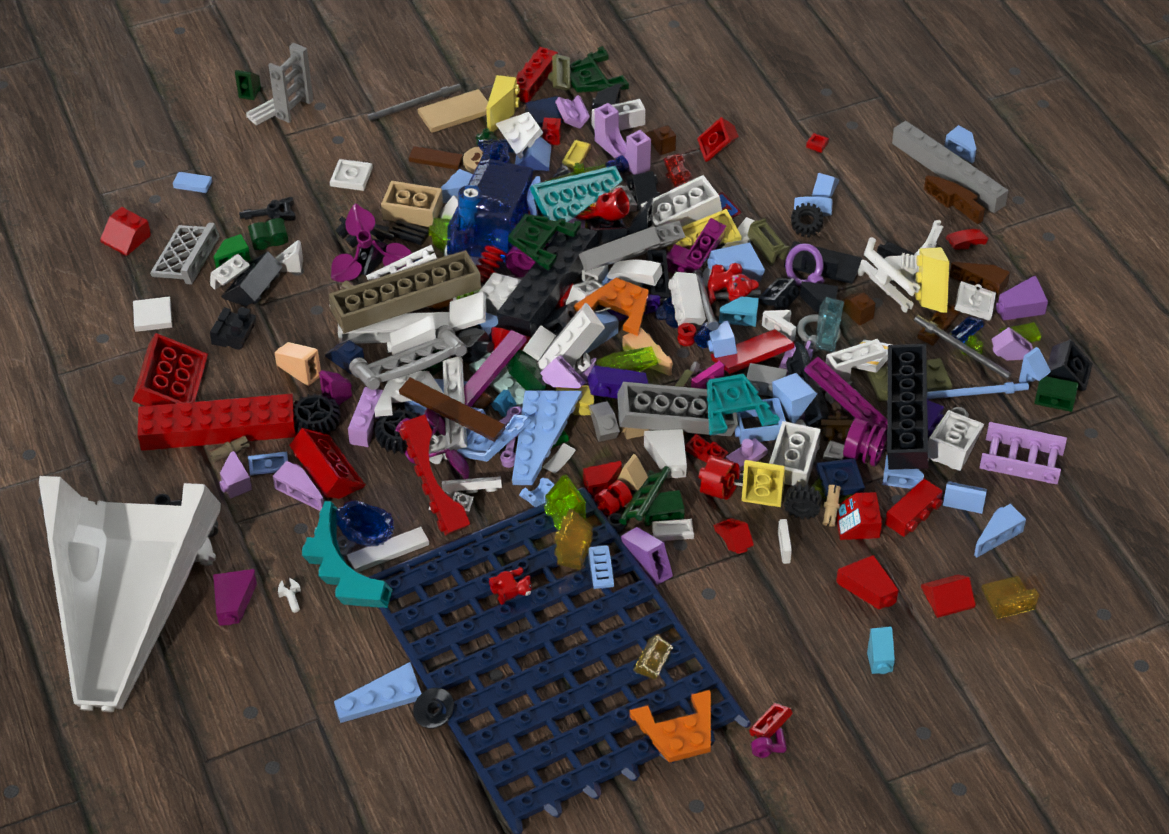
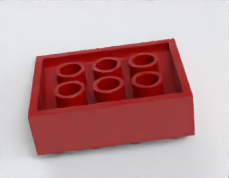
M155 333L148 345L132 401L144 406L195 402L208 354Z

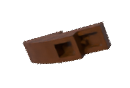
M926 176L924 190L947 208L954 206L976 224L983 222L985 208L977 203V195L946 179Z

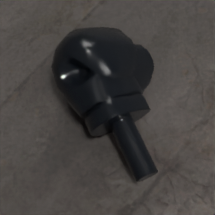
M561 163L557 173L553 175V179L572 176V173L568 166H564Z

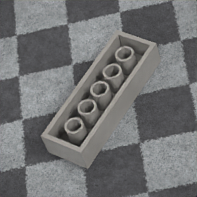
M632 382L622 383L617 394L620 427L650 430L683 429L685 433L710 435L707 389ZM737 412L723 415L728 430L726 433L716 435L732 436L738 425Z

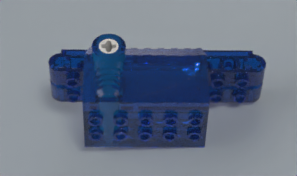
M498 141L492 143V145L488 144L469 184L459 189L458 206L448 224L447 239L450 240L447 241V255L466 250L470 257H482L481 253L486 252L485 246H495L508 254L514 246L508 241V236L523 216L529 213L527 195L532 183L533 168L509 163L510 156H508V145L506 143ZM501 255L500 257L504 260L503 262H505L506 256Z

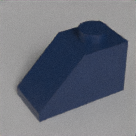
M348 340L336 345L325 354V357L352 375L349 370L351 361L355 358L364 359V354L361 347Z

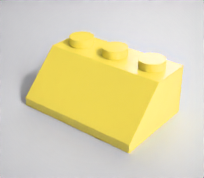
M942 247L920 248L919 255L916 257V263L919 266V272H916V282L920 286L919 292H915L916 300L919 301L922 307L947 313L949 260Z

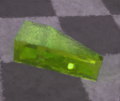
M652 346L612 353L596 360L597 366L636 372L659 364Z

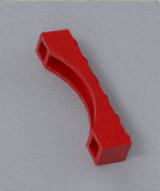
M424 414L403 422L400 426L401 429H399L402 440L407 442V453L411 459H414L416 464L414 466L415 472L418 477L421 476L423 492L430 498V509L433 514L436 513L439 520L437 525L440 532H444V535L447 536L467 528L470 522L464 507L455 502L442 490L432 473L429 461V444L432 430L426 415Z

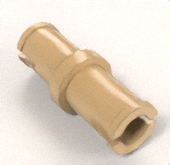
M828 485L827 501L824 502L825 514L822 524L825 526L829 524L830 527L835 526L837 510L840 508L838 502L841 487L836 486L834 491L835 485Z

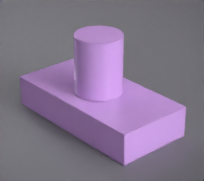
M756 438L752 440L744 439L741 447L727 455L726 459L738 463L741 472L744 470L745 460L758 461L767 455L768 449Z

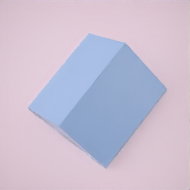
M539 137L536 139L531 148L527 146L522 152L524 156L521 159L516 154L515 170L549 171L551 145L543 138Z
M797 373L772 382L773 398H779L783 414L795 424L817 393Z
M948 481L943 506L982 514L987 489Z

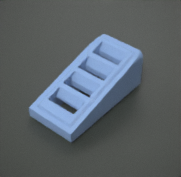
M609 546L589 547L588 557L593 588L614 587ZM608 577V579L597 580V578Z

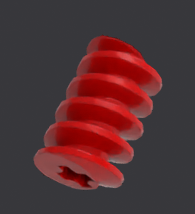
M485 246L486 252L481 253L483 258L478 259L480 265H476L480 272L481 283L483 284L491 277L490 274L497 273L494 270V267L500 268L497 261H504L500 256L507 255L506 252L495 246Z

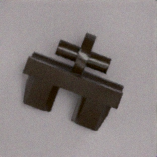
M840 410L835 411V416H828V420H821L820 433H822L824 441L834 440L835 433H842V441H846L854 420H847V416H840Z

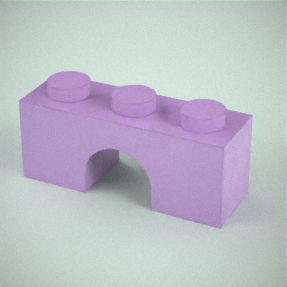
M364 388L348 427L350 444L369 447L374 434V419H379V417H375L374 409L383 390Z

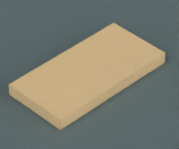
M477 89L418 108V114L431 133L487 115L486 107L488 101L481 91Z

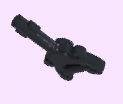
M287 197L280 201L272 200L266 209H247L239 212L240 219L245 218L247 220L252 219V217L268 215L270 219L282 218L286 221H294L296 215L291 210L294 204L293 197Z

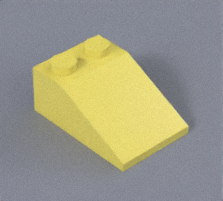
M496 76L486 107L487 128L492 132L498 129L496 123L509 119L514 115L516 108H519L520 98L517 97L519 85L517 84L516 77Z
M745 460L742 501L781 507L785 486V466Z

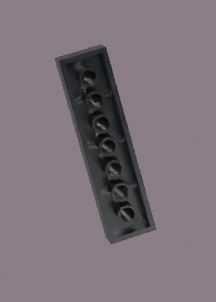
M582 227L574 237L559 232L545 249V251L557 255L556 262L550 270H546L537 262L534 263L496 312L499 328L509 331L513 330L532 338L582 272L584 267L579 254L599 246L598 232Z
M926 344L888 345L887 454L889 470L929 469Z

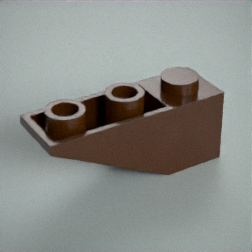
M952 262L949 276L974 286L979 284L983 289L996 292L995 297L998 298L1008 285L1010 272L995 265Z

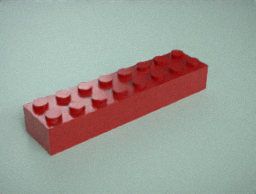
M293 394L138 407L137 436L141 451L224 444L227 441L230 443L242 436H245L248 441L296 437Z

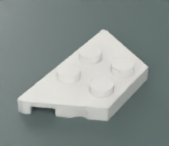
M529 112L496 123L519 159L524 156L522 153L527 146L531 148L535 140L543 133Z

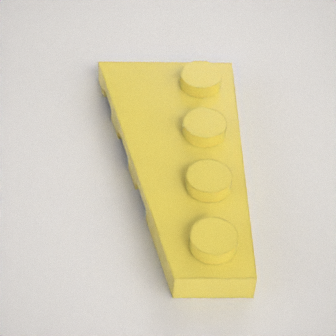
M725 209L683 226L682 229L686 237L677 242L676 245L691 249L710 218L726 225L725 236L720 244L741 240V235L729 212ZM675 244L666 246L667 250L670 252Z

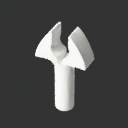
M289 578L290 590L285 588L283 581H281L278 587L279 598L286 596L292 612L297 613L300 608L295 593L301 592V589L296 581Z

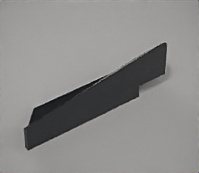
M797 341L794 344L796 350L792 358L788 357L786 366L789 375L797 373L817 393L805 410V421L808 427H820L821 420H828V416L831 415L820 385L804 371L805 367L811 363L806 347Z

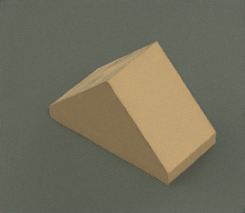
M635 454L625 464L617 479L628 486L629 490H639L648 478Z

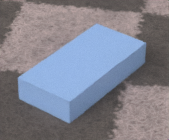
M178 172L173 182V187L207 193L212 183V177Z

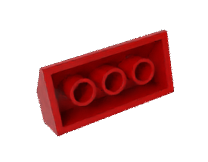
M305 428L299 431L289 446L293 450L294 456L303 464L302 467L311 475L312 481L321 489L320 492L323 496L340 499L364 488L365 483L330 435Z

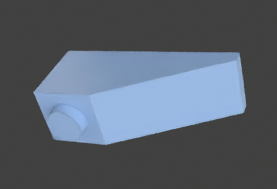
M1011 504L998 508L976 543L974 553L976 558L1024 531L1026 519Z

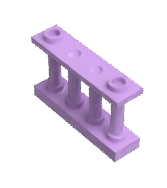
M989 422L986 440L991 441L989 454L982 453L980 469L1058 484L1061 469L1055 468L1057 455L1063 456L1067 437ZM999 443L1011 445L1008 458L996 456ZM1018 447L1030 449L1028 462L1016 460ZM1038 451L1049 453L1047 466L1035 464Z

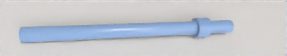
M1007 382L1004 385L927 392L928 399L1001 392L1011 394L1014 391L1029 390V384Z

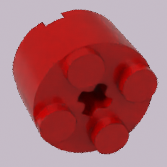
M711 455L705 468L702 467L699 472V479H701L700 492L719 499H730L737 487L734 485V481L739 479L740 476L739 464Z

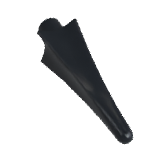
M375 224L374 229L370 232L381 242L385 238L391 241L394 237V234L388 232L389 227Z

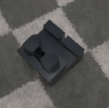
M224 307L218 317V321L216 320L210 331L211 345L230 346L237 350L242 349L256 324V315L251 314L250 309L240 307L236 314L232 313L231 309Z

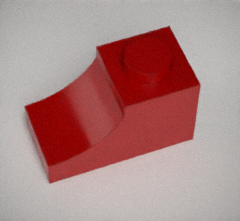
M729 518L713 525L715 532L725 541L728 550L740 554L748 551L749 547L754 546L746 522Z

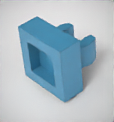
M503 390L491 403L493 409L498 411L501 417H506L507 411L517 405L509 390Z

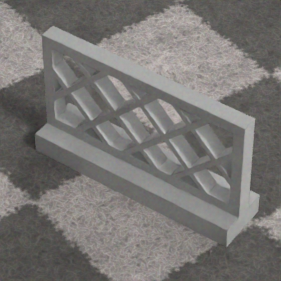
M208 223L206 227L179 225L150 272L151 276L184 279L185 284H193L220 237L215 223ZM182 232H189L187 234L180 236ZM191 237L193 238L192 240L186 243L183 242L184 240H187ZM181 242V245L173 248L174 245ZM196 244L193 248L188 249V247ZM184 249L186 250L185 252H183V253H181V254H178V255L176 254L177 252H179V251H181V250H184ZM174 254V257L166 260L167 257ZM189 256L186 260L181 261V259ZM176 261L179 262L178 264H176V265H174V266H172V267L169 266L170 264H172V263H174V262H176ZM167 266V269L159 271L160 269ZM182 268V269L180 270V271H181L180 273H179V272H174V271H176V270Z

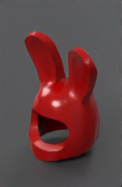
M618 187L611 193L600 195L597 201L587 208L592 211H583L575 218L589 220L602 217L609 221L619 220L627 216L630 211L629 198L622 187Z

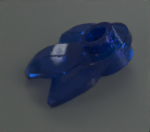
M672 297L664 300L662 306L657 307L655 315L658 320H666L670 327L678 328Z

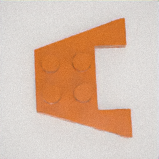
M616 277L576 303L574 311L578 312L585 303L593 311L597 305L610 307L611 310L629 316L623 324V330L638 336L649 290Z
M710 690L691 695V701L696 711L695 714L655 723L649 706L630 710V717L639 724L642 732L651 738L653 745L668 762L711 752Z

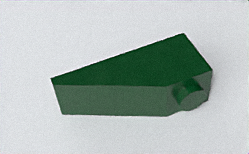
M519 349L506 364L509 374L526 391H544L546 384L542 379L536 360Z

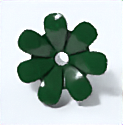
M485 128L481 134L476 135V144H483V147H488V144L493 146L498 141V138L494 136V132Z

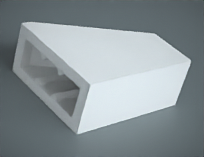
M428 316L390 333V341H387L388 353L392 352V355L436 339L433 316Z
M683 429L644 431L645 449L661 471L664 466L670 468L667 478L686 477L687 463Z

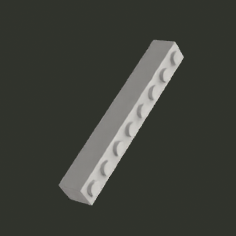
M904 121L894 128L893 145L941 178L954 182L977 195V202L992 213L1006 206L1008 189L909 122Z

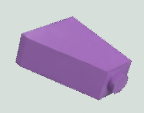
M1032 276L1000 294L999 301L996 303V310L1003 320L1044 315L1048 301L1037 277Z
M638 527L621 536L624 545L634 555L655 585H659L673 576L664 542Z

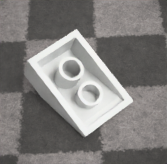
M948 410L929 438L928 458L961 471L984 424Z

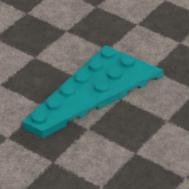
M616 166L533 184L529 189L543 217H548V220L553 221L566 219V222H569L594 204L600 195L610 192L623 180Z

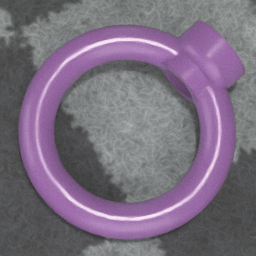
M806 243L793 247L788 253L785 263L788 278L795 279L797 286L800 287L802 281L823 284L824 279L821 276L823 258L819 250L813 245ZM801 251H809L816 260L815 272L810 274L806 280L799 279L793 271L794 257Z

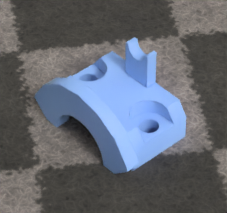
M541 478L535 490L528 491L527 488H524L519 496L527 500L534 507H538L557 497L559 491L558 487L548 478Z

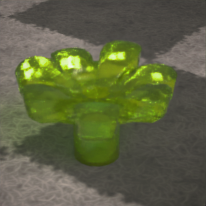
M970 335L968 338L963 339L962 343L980 354L983 353V342L977 341V337Z

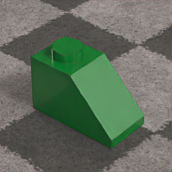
M241 234L224 239L214 255L216 269L237 254L246 262L251 260L249 247Z

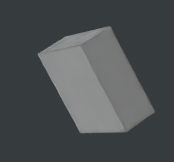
M830 440L823 459L828 461L844 460V445Z

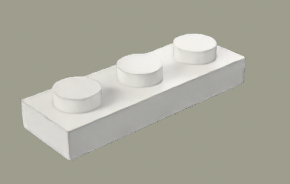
M501 476L442 481V490L447 492L448 495H453L455 491L466 490V493H476L478 489H486L487 492L497 491L498 488H502Z

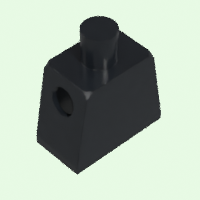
M567 304L554 310L541 326L557 337L575 316L574 306Z
M469 327L463 329L457 335L467 347L466 354L461 356L463 362H477L486 353H491L494 350V344L490 341L487 332L484 330Z

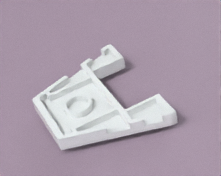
M418 371L407 376L389 380L374 409L375 417L393 415L392 403L412 401L399 394V389L409 377L441 393L443 391L429 371Z

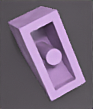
M1010 327L992 338L994 353L1006 361L1023 360L1024 356L1033 350L1032 343Z
M561 355L556 357L540 372L543 376V381L552 387L580 388L586 383Z
M234 451L231 452L220 472L222 481L219 482L223 493L227 492L230 499L252 490L248 473Z

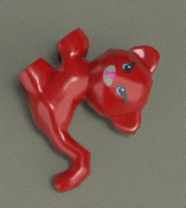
M730 264L726 272L724 266L714 265L712 266V272L707 284L710 305L716 300L714 294L716 291L727 288L728 298L730 301H733L739 297L749 295L752 290L759 287V283L742 274L741 264Z

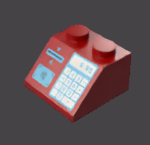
M876 492L856 493L840 503V508L836 514L840 540L880 538L882 521Z

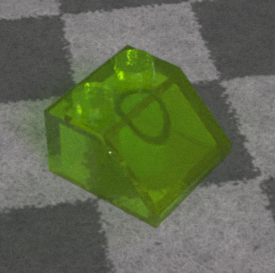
M565 474L545 495L544 505L546 514L552 517L556 529H560L564 536L586 527L585 500L567 474Z

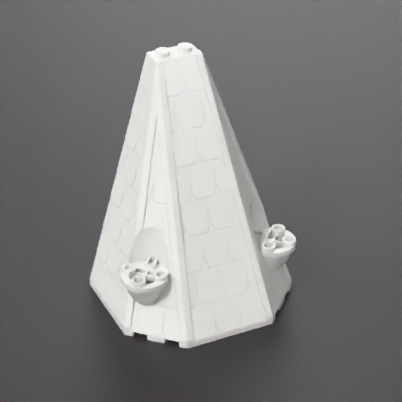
M40 476L39 486L74 704L84 711H93V708H101V711L114 712L115 709H123L189 576L193 563L200 562L201 565H213L216 555L213 553L208 535L220 513L221 503L205 484L184 483L181 506L97 501V505H95V502L88 501V498L79 495L61 477Z

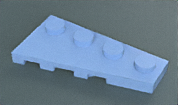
M409 662L334 701L339 721L342 723L415 702L421 695V691L412 665Z

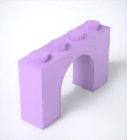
M609 103L595 109V142L633 175L650 171L651 139L641 130H638L627 136L625 143L619 131V111Z

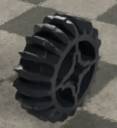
M307 393L305 398L300 396L299 401L295 400L294 402L295 432L299 433L302 428L330 435V432L335 431L336 426H339L341 420L340 407L330 395L325 397L323 393L320 395L314 393V395L310 396Z
M399 407L397 411L392 409L393 415L379 416V421L375 425L377 442L381 448H385L387 452L392 450L394 454L397 451L403 454L408 447L406 440H402L400 433L395 431L399 422L405 418L413 419L421 416L420 413L416 414L415 410L409 411L408 408L401 410Z

